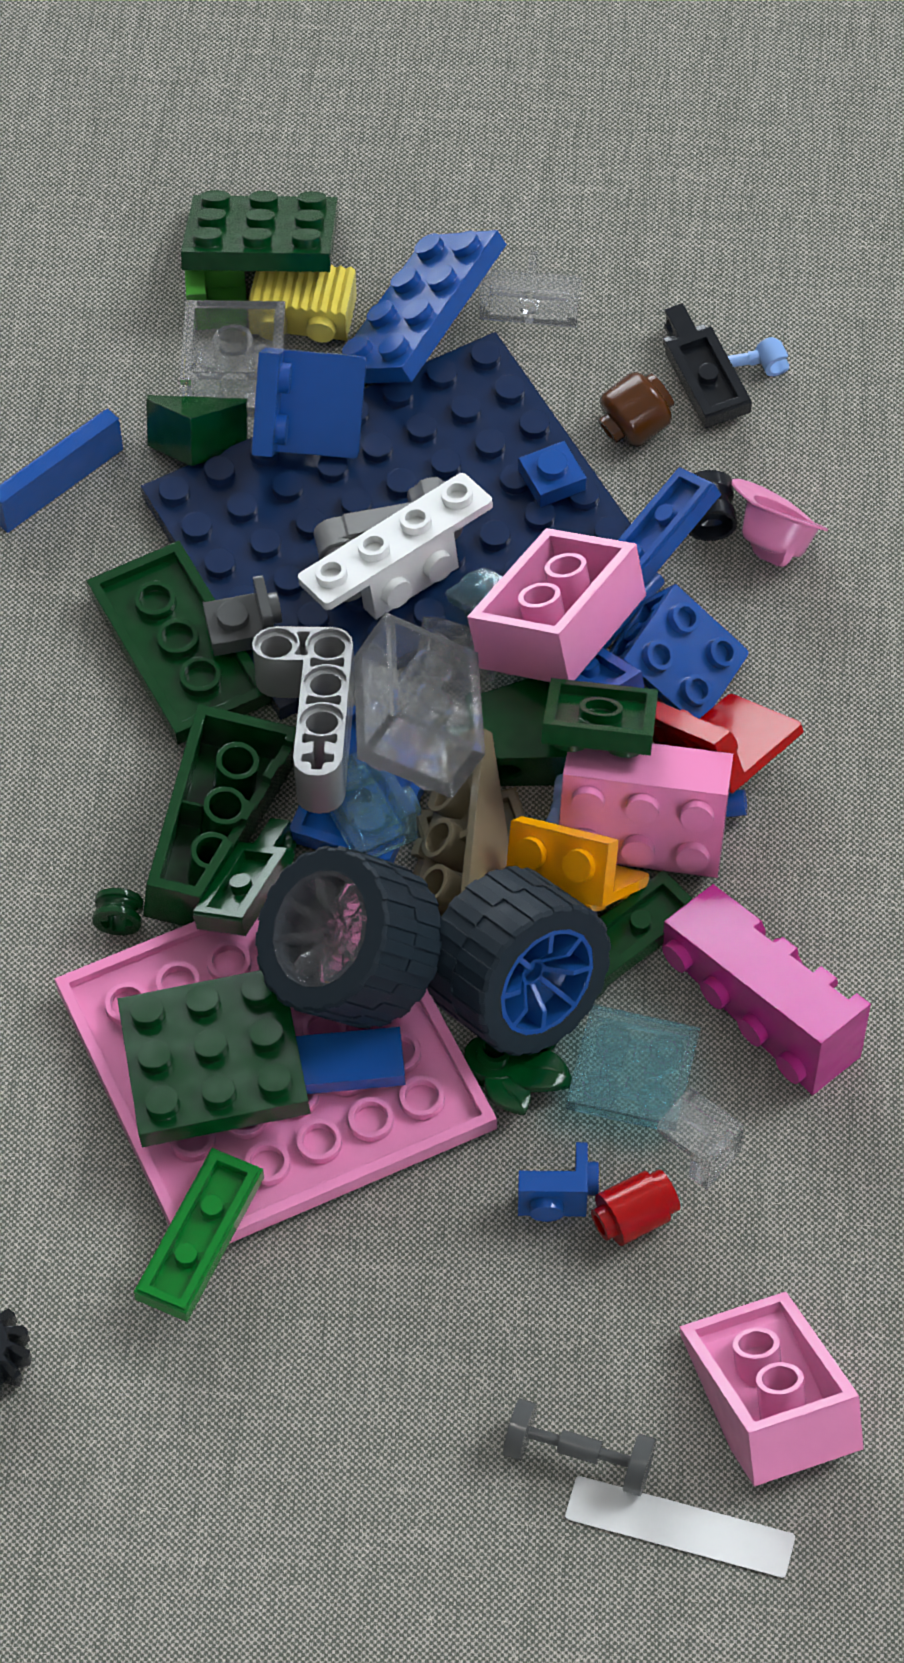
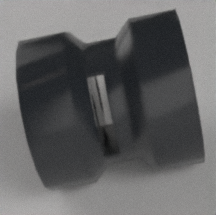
M717 470L694 473L695 475L714 483L721 496L689 535L702 541L724 539L731 535L737 527L736 510L731 504L734 498V488L731 485L732 479L726 473Z

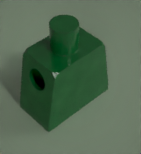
M528 678L475 695L471 699L472 726L444 731L445 748L480 730L486 729L493 736L500 786H554L556 777L564 772L567 751L559 750L554 745L541 744L550 682Z

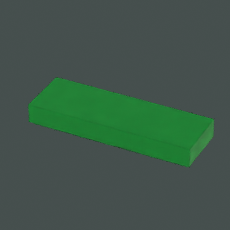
M211 1148L134 1290L135 1300L188 1322L264 1179L263 1168Z

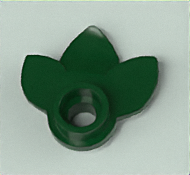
M479 1037L473 1038L465 1048L463 1056L478 1084L485 1087L488 1099L499 1108L508 1112L525 1115L529 1108L531 1093L570 1089L572 1086V1076L566 1063L553 1052L557 1043L549 1048L541 1049L538 1053L531 1055L522 1054L520 1056H511L506 1052H499Z

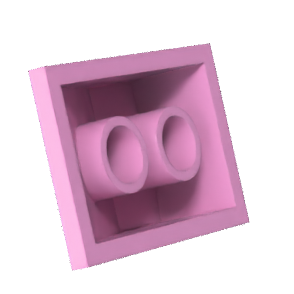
M787 1292L679 1326L681 1338L730 1450L754 1487L863 1450L859 1395Z

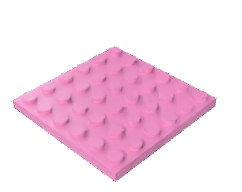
M363 897L359 898L344 914L334 937L332 960L337 979L353 964L365 938L367 915ZM258 918L246 936L199 930L194 921L54 978L57 991L169 1226L211 1148L263 1168L264 1179L230 1243L497 1129V1118L427 990L422 999L416 1002L411 1007L410 1012L402 1018H396L392 1020L391 1024L382 1027H370V1029L400 1027L406 1085L307 1094L311 1112L308 1115L142 1148L138 1134L117 998L258 971L257 946H255L256 932H258L259 925ZM290 1007L296 1036L368 1030V1028H357L295 1011L294 1008Z

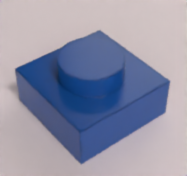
M565 441L518 458V471L540 507L586 490L587 478Z

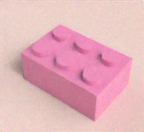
M546 528L467 616L479 668L550 682L551 678L575 680L646 596L637 544Z
M653 743L651 756L639 754L632 758H621L610 754L608 751L586 748L577 752H567L562 780L559 825L619 839L616 865L718 878L733 754Z

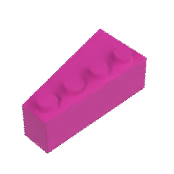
M712 884L664 921V943L662 950L670 965L678 972L683 973L686 971L700 985L702 994L716 1009L724 1008L737 1021L741 1033L752 1045L757 1047L761 1045L776 1059L780 1072L791 1083H800L813 1096L861 1057L871 1003L857 993L850 999H847L835 990L834 987L838 985V980L834 975L822 966L814 972L805 967L799 957L796 946L784 937L775 938L773 941L767 938L762 921L717 886Z

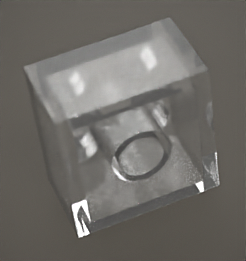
M186 300L180 368L181 395L191 397L248 398V417H254L259 352L264 348L288 349L285 301Z

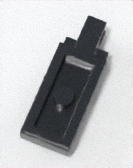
M683 303L665 309L666 323H664V328L668 334V337L663 338L665 354L705 429L751 413V399L712 326L706 327L702 324L695 327Z

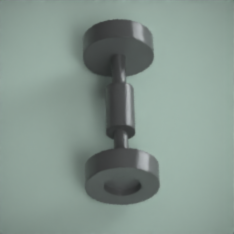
M521 1398L518 1399L507 1430L503 1456L521 1461L527 1449L529 1439L557 1446V1453L589 1463L597 1465L599 1459L628 1467L623 1491L637 1496L642 1495L651 1468L657 1438L639 1433L632 1454L629 1456L602 1448L603 1441L566 1430H563L561 1435L533 1427L537 1403Z

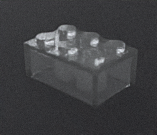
M385 612L354 656L357 759L367 763L376 770L387 771L409 780L424 790H433L453 798L485 756L478 652Z

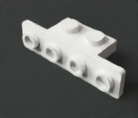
M459 473L298 574L299 585L325 610L333 609L361 591L364 609L375 619H378L392 609L402 606L408 599L433 583L445 579L452 571L459 568L454 532L492 509V497L465 473Z

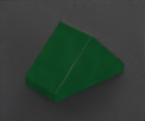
M147 395V446L190 466L207 462L210 458L221 455L229 447L248 439V398Z

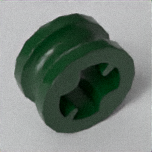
M107 888L97 893L95 896V907L97 909L93 913L92 922L98 930L120 936L131 935L139 931L142 923L139 914L143 911L144 900L138 893L124 888Z

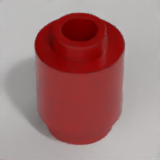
M658 1169L652 1173L644 1170L596 1194L595 1202L597 1207L591 1210V1216L604 1240L608 1241L613 1238L618 1245L623 1246L670 1222L671 1214L679 1211L681 1206L673 1184L662 1170Z

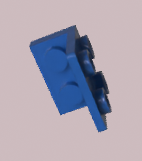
M264 348L261 350L258 357L252 455L273 457L277 452L357 458L360 452L366 358L356 355Z
M677 584L647 598L609 651L642 671L644 685L649 689L658 690V697L666 705L678 710H686L697 718H701L715 706L749 654L748 650Z

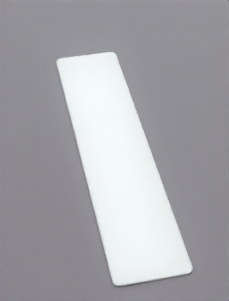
M578 1476L575 1479L565 1514L566 1519L781 1578L786 1576L795 1541V1535L790 1532L645 1493L637 1496L624 1492L623 1487Z

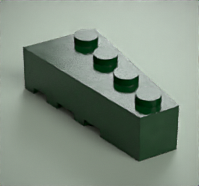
M197 704L147 880L143 917L181 926L194 922L193 910L239 842H249L294 767L293 754L296 727Z

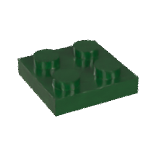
M551 678L543 720L541 744L554 745L557 749L567 752H577L585 748L604 750L621 758H632L639 754L651 756L658 690Z

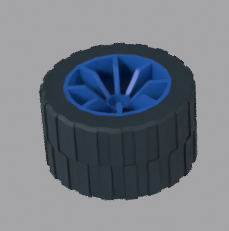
M507 866L502 870H493L486 873L484 877L476 879L467 885L466 889L458 896H455L448 904L449 907L442 917L440 916L441 955H439L437 964L438 970L434 979L429 983L427 990L434 997V1002L442 1010L497 1051L506 1052L511 1056L531 1055L540 1052L543 1048H549L558 1043L561 1038L566 1034H570L578 1026V1023L585 1015H588L594 1006L593 1003L598 994L603 989L604 979L609 970L611 959L609 958V951L611 950L610 937L607 936L605 923L597 916V913L535 870L527 867L521 869L518 866Z

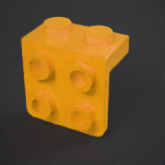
M524 816L511 820L506 867L518 866L521 869L527 867L535 870L593 911H602L607 905L615 901L627 899L632 893L645 888L649 881V874L647 872L616 865L619 839Z

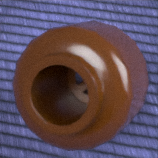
M632 372L601 395L599 402L604 415L598 419V422L606 435L615 444L623 439L629 445L639 447L671 423L672 415L670 408L675 403L668 390L654 374L650 373L644 376L639 372Z

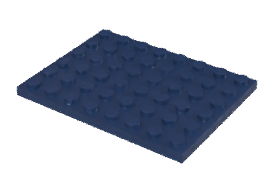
M496 332L425 362L412 382L376 383L364 388L360 452L357 458L277 452L273 457L252 455L253 437L229 447L221 455L214 456L207 460V462L194 466L187 465L141 485L142 498L169 542L172 544L180 541L215 600L254 593L252 577L263 575L267 593L277 592L280 602L282 623L274 624V627H335L348 632L353 641L355 686L471 634L467 616L546 528L618 540L631 525ZM565 441L587 478L586 490L540 507L518 471V458ZM459 473H465L492 497L493 508L463 526L461 535L455 540L459 568L452 571L445 579L433 583L408 599L402 606L392 609L378 619H375L364 609L362 596L354 601L342 602L331 610H325L299 585L298 574L320 560L313 533L315 527L326 519L339 517L347 513L409 503L407 498L408 490L416 486L420 480L438 477L443 481H448ZM253 649L246 650L254 663ZM271 697V706L280 720L298 713L299 698Z

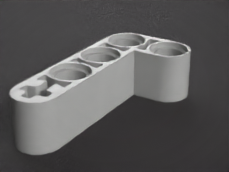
M277 626L266 628L260 631L252 642L257 688L261 693L270 697L299 698L293 754L297 801L303 809L312 813L331 812L343 803L346 794L356 684L352 637L348 632L335 627Z

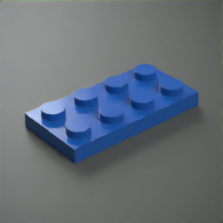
M470 230L448 234L432 233L425 235V237L417 242L411 257L403 268L392 277L389 288L379 302L368 311L365 322L342 349V354L364 356L366 358L365 383L413 381L507 244L498 230L475 232Z

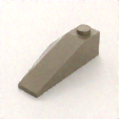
M486 729L447 746L427 804L429 809L434 812L429 829L425 833L424 838L415 839L411 855L418 858L413 874L420 876L428 884V889L435 895L438 901L440 916L445 913L449 907L448 904L454 897L461 894L467 885L476 879L484 877L486 873L496 869L502 870L507 865L508 832L493 736Z

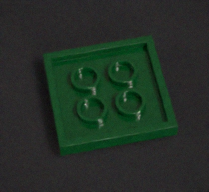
M210 190L203 192L201 195H193L181 249V269L330 272L338 217V197H326L324 193L317 191L303 192L298 196H278L277 193L272 191H256L249 196H230L226 191Z
M258 970L117 998L137 1128L142 1148L311 1114L291 1008L277 1000L275 993L269 991L264 982L262 971Z

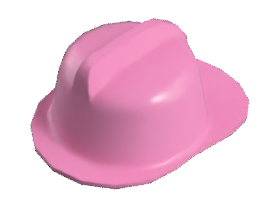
M732 479L731 485L747 500L742 527L743 537L750 542L754 553L760 559L776 566L784 567L791 561L792 557H801L805 553L819 529L828 531V528L813 522L799 508L778 494L750 481Z

